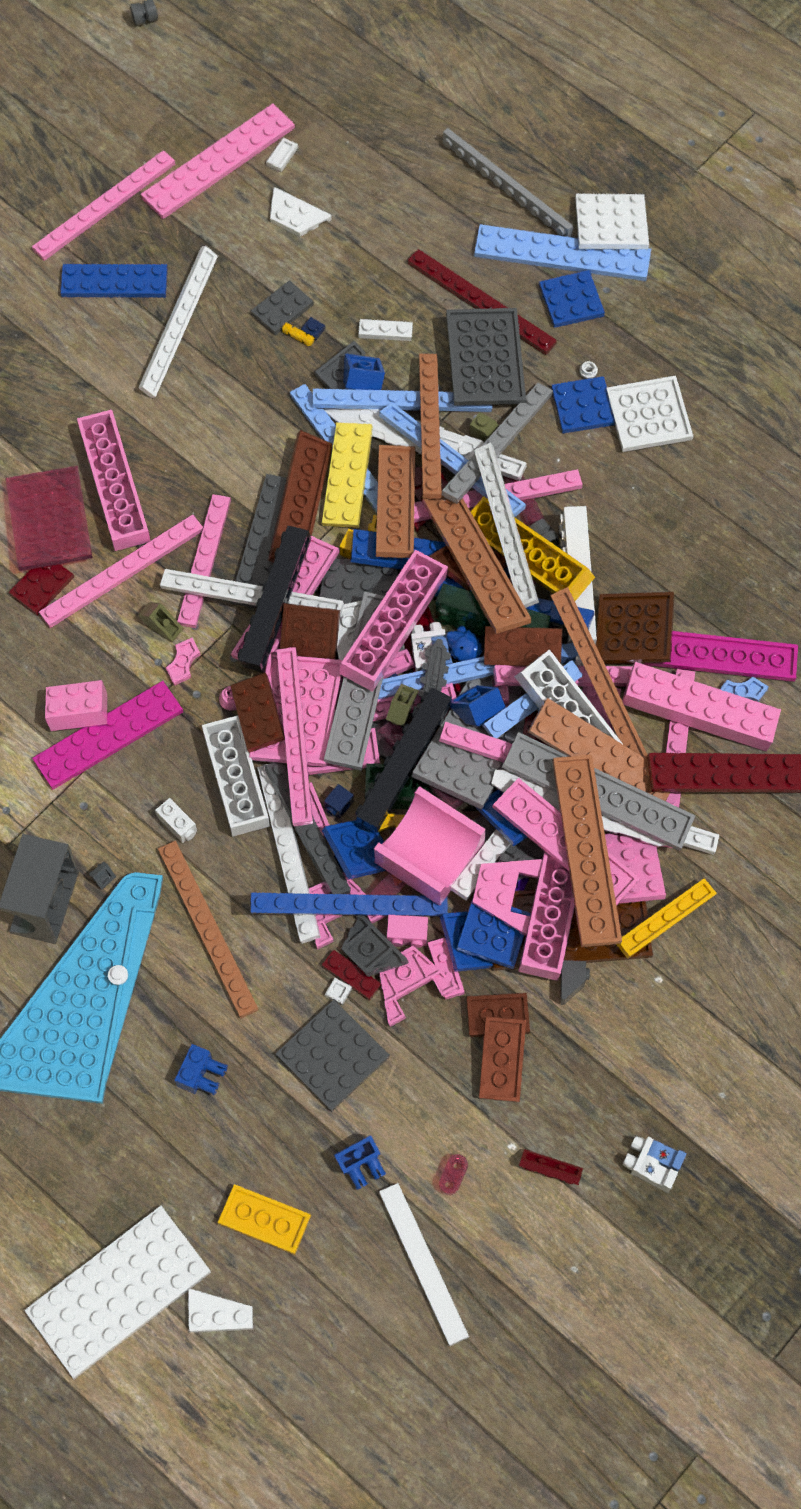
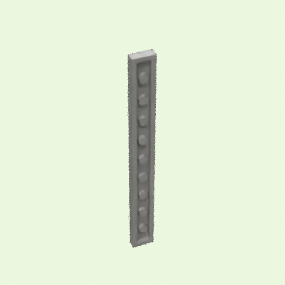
M449 128L443 131V143L447 148L452 149L458 157L466 160L471 167L476 168L484 177L489 178L495 186L503 189L508 196L513 197L521 206L526 207L534 216L540 218L546 226L554 229L559 236L572 237V224Z
M537 383L526 395V403H519L482 446L491 443L498 458L550 399L553 390ZM475 454L442 490L443 497L457 504L481 477Z

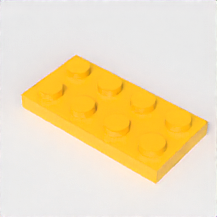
M234 1184L218 1224L295 1255L311 1214Z

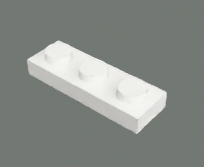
M360 319L359 338L412 341L413 322Z

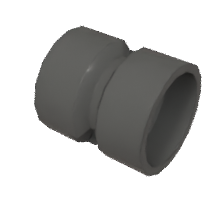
M144 0L142 4L139 2L130 4V11L135 26L145 24L146 20L148 22L158 20L153 0Z
M544 519L536 521L529 527L557 546L559 544L560 538L554 531H550V526Z

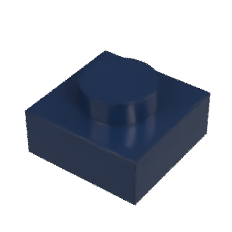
M312 317L301 328L302 331L306 332V335L313 336L314 341L326 329L323 323Z

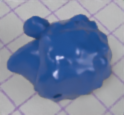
M460 626L457 628V631L447 632L449 653L458 662L481 656L483 647L482 643H480V638L476 637L470 630L466 631L465 626Z

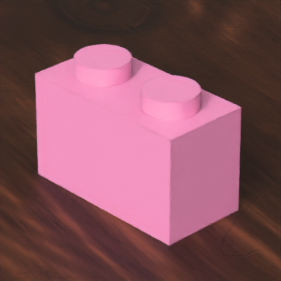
M388 915L387 939L395 947L411 945L415 948H421L422 946H427L428 917Z

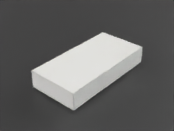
M282 138L267 160L266 165L282 172L298 149V144Z

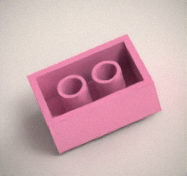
M103 681L46 687L45 719L50 730L57 731L107 724V691Z

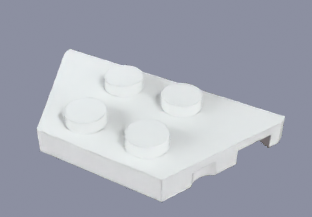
M276 187L274 188L270 216L271 223L301 237L308 231L318 228V224L331 220L330 214Z

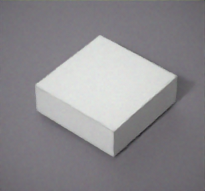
M334 978L325 993V997L335 1000L343 1006L352 990V986Z

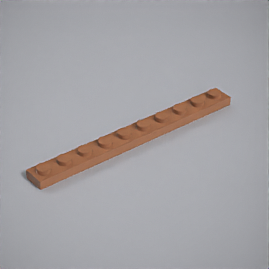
M419 354L423 498L441 499L437 354Z
M567 587L552 594L551 598L617 737L623 745L647 759L646 750L569 588Z
M173 841L158 848L240 1019L258 1011V1007L177 842Z

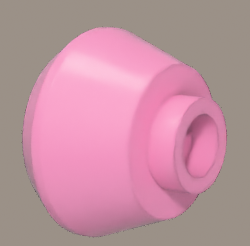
M228 686L220 693L219 702L224 709L234 711L237 709L231 686Z

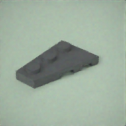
M355 341L351 342L315 371L314 375L327 389L346 388L343 381L345 354L366 355V352Z

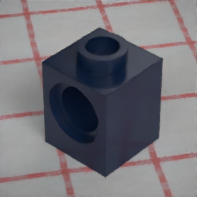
M338 784L324 800L325 811L329 815L340 819L354 803V794Z

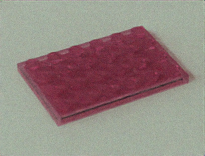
M78 466L6 478L19 571L93 558Z

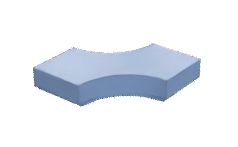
M752 677L743 683H734L726 680L720 690L759 702L769 687L755 677Z

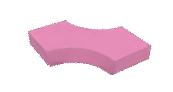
M193 638L175 645L177 650L176 657L166 667V671L174 686L191 678L190 666L200 656V651Z

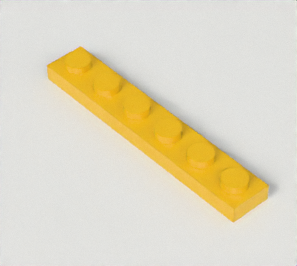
M705 878L624 935L621 944L616 945L627 959L713 898L717 893Z

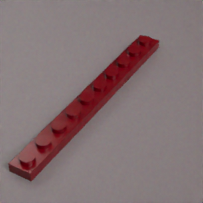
M420 249L408 259V265L475 309L508 308ZM518 315L520 339L544 355H547L557 344V340Z

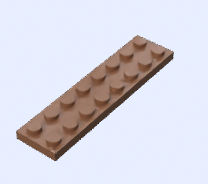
M379 445L376 557L410 558L414 552L415 446Z
M549 698L545 699L528 733L567 756L592 755L594 768L659 799L667 800L670 792L651 791L648 760Z

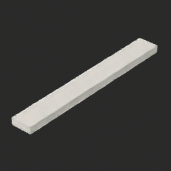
M397 1183L379 1191L449 1346L469 1338L399 1184Z

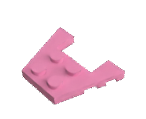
M543 860L481 864L472 904L493 917L495 916L502 920L506 925L515 928L519 933L526 935L530 916L510 911L519 874L539 878Z
M343 872L351 888L349 894L366 895L353 880H348ZM323 882L309 888L310 894H329ZM315 915L321 938L315 939L317 949L333 942L326 923L343 915ZM366 915L371 923L387 917Z
M414 946L401 952L408 959V964L380 973L387 1020L390 1027L406 1019L397 1000L428 982L434 980L443 997L459 989L454 981L448 978L445 973L438 969Z

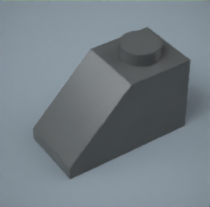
M563 960L560 1005H565L585 986L586 980H589L590 968H586V961Z

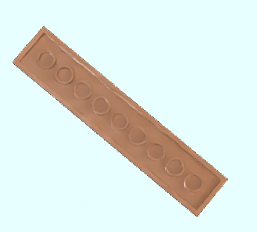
M442 495L441 499L423 498L422 496V503L495 634L530 624L531 617L463 498L456 504Z
M592 755L553 758L552 763L581 947L621 944L622 937Z

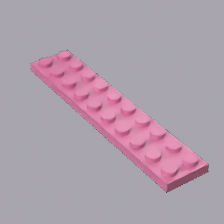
M271 104L141 193V198L164 219L292 131L295 125L274 104Z

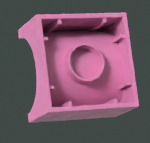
M419 786L415 792L412 804L399 826L384 843H378L374 848L375 863L440 906L450 893L453 883L484 845L485 829Z

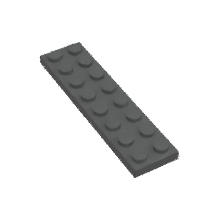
M266 474L236 582L263 586L264 582L268 580L269 567L271 564H274L268 561L287 480L286 477ZM231 601V604L256 608L255 605Z

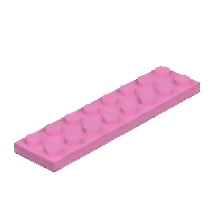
M311 536V542L292 592L313 595L339 554V548ZM282 622L270 654H276L280 647ZM250 624L231 653V656L237 660L238 652L244 646V636L246 632H249Z
M518 778L493 804L492 808L569 871L560 812ZM608 852L617 906L640 878Z

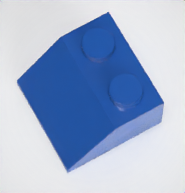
M345 354L343 378L345 387L349 390H381L385 372L380 358Z
M479 685L452 699L450 706L465 724L474 726L483 725L485 720L494 717L506 708L498 687Z

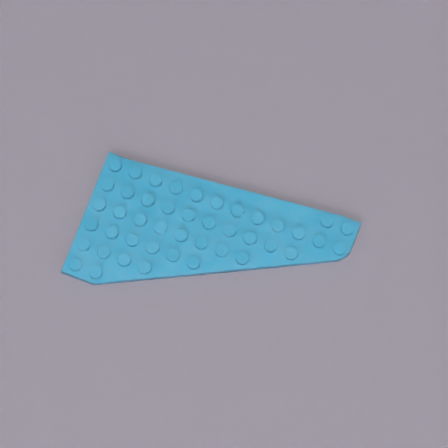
M135 872L122 878L0 1039V1091L103 1104L107 1080L159 902L163 875ZM121 965L127 969L128 979L124 984L114 985L109 981L108 972L113 966Z

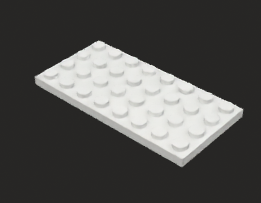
M160 1206L24 1311L73 1379H76L186 1293L188 1288L191 1289L211 1271L163 1207Z

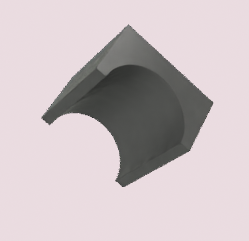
M22 833L0 899V910L15 915L10 928L11 934L52 944L57 943L79 874L69 844Z

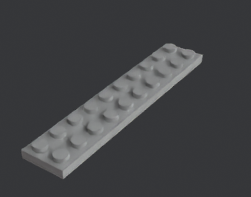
M364 592L352 645L385 596ZM346 677L343 678L324 762L362 771L383 677L373 692Z
M518 732L502 768L557 793L552 760L556 757L569 756ZM594 768L602 815L678 851L682 849L696 815Z

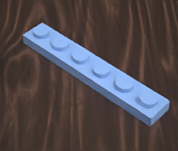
M573 660L563 666L574 682L583 676ZM526 693L482 726L491 737L498 738L538 709V707Z

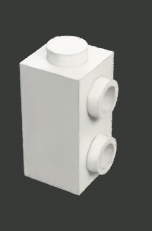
M171 798L155 810L157 818L182 843L186 840H191L197 832L196 824Z

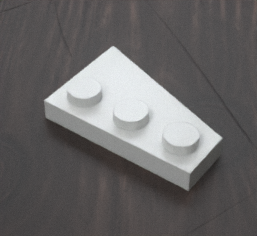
M188 1288L190 1333L253 1330L252 1306Z

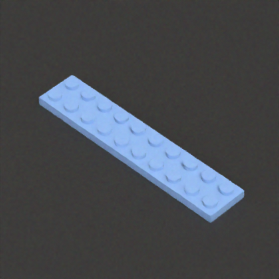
M480 225L474 257L577 272L590 270L591 274L646 281L651 249H579L578 238Z

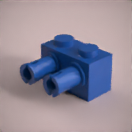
M192 1044L175 1078L176 1086L193 1094H196L199 1088L215 1095L220 1083L204 1078L205 1072L208 1070L224 1077V1071H227L228 1065L213 1060L210 1051Z
M371 1135L334 1154L342 1172L349 1174L356 1190L362 1188L358 1179L363 1186L368 1184L359 1168L361 1164L368 1165L374 1180L380 1178L376 1169H378L381 1176L386 1174L377 1158L381 1153Z

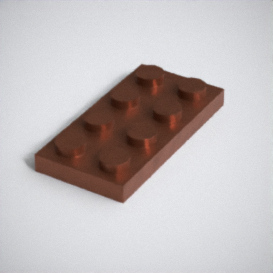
M485 626L484 665L528 666L548 650L553 653L561 664L562 629L517 627L495 634L492 626Z
M266 672L231 685L249 753L285 740Z
M485 1017L479 1099L520 1102L526 1020Z

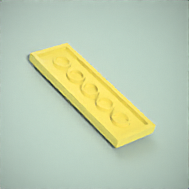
M336 423L322 518L323 526L359 528L373 431L372 424Z

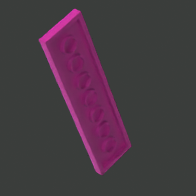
M673 631L671 662L644 663V665L795 682L798 645Z
M161 681L107 713V724L84 727L32 759L51 789L54 790L183 713V709L164 681Z

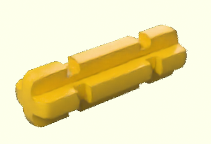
M289 323L283 325L282 332L285 334H290L291 337L300 342L304 341V344L307 346H311L314 343L313 336L306 335V332L292 327L293 325Z

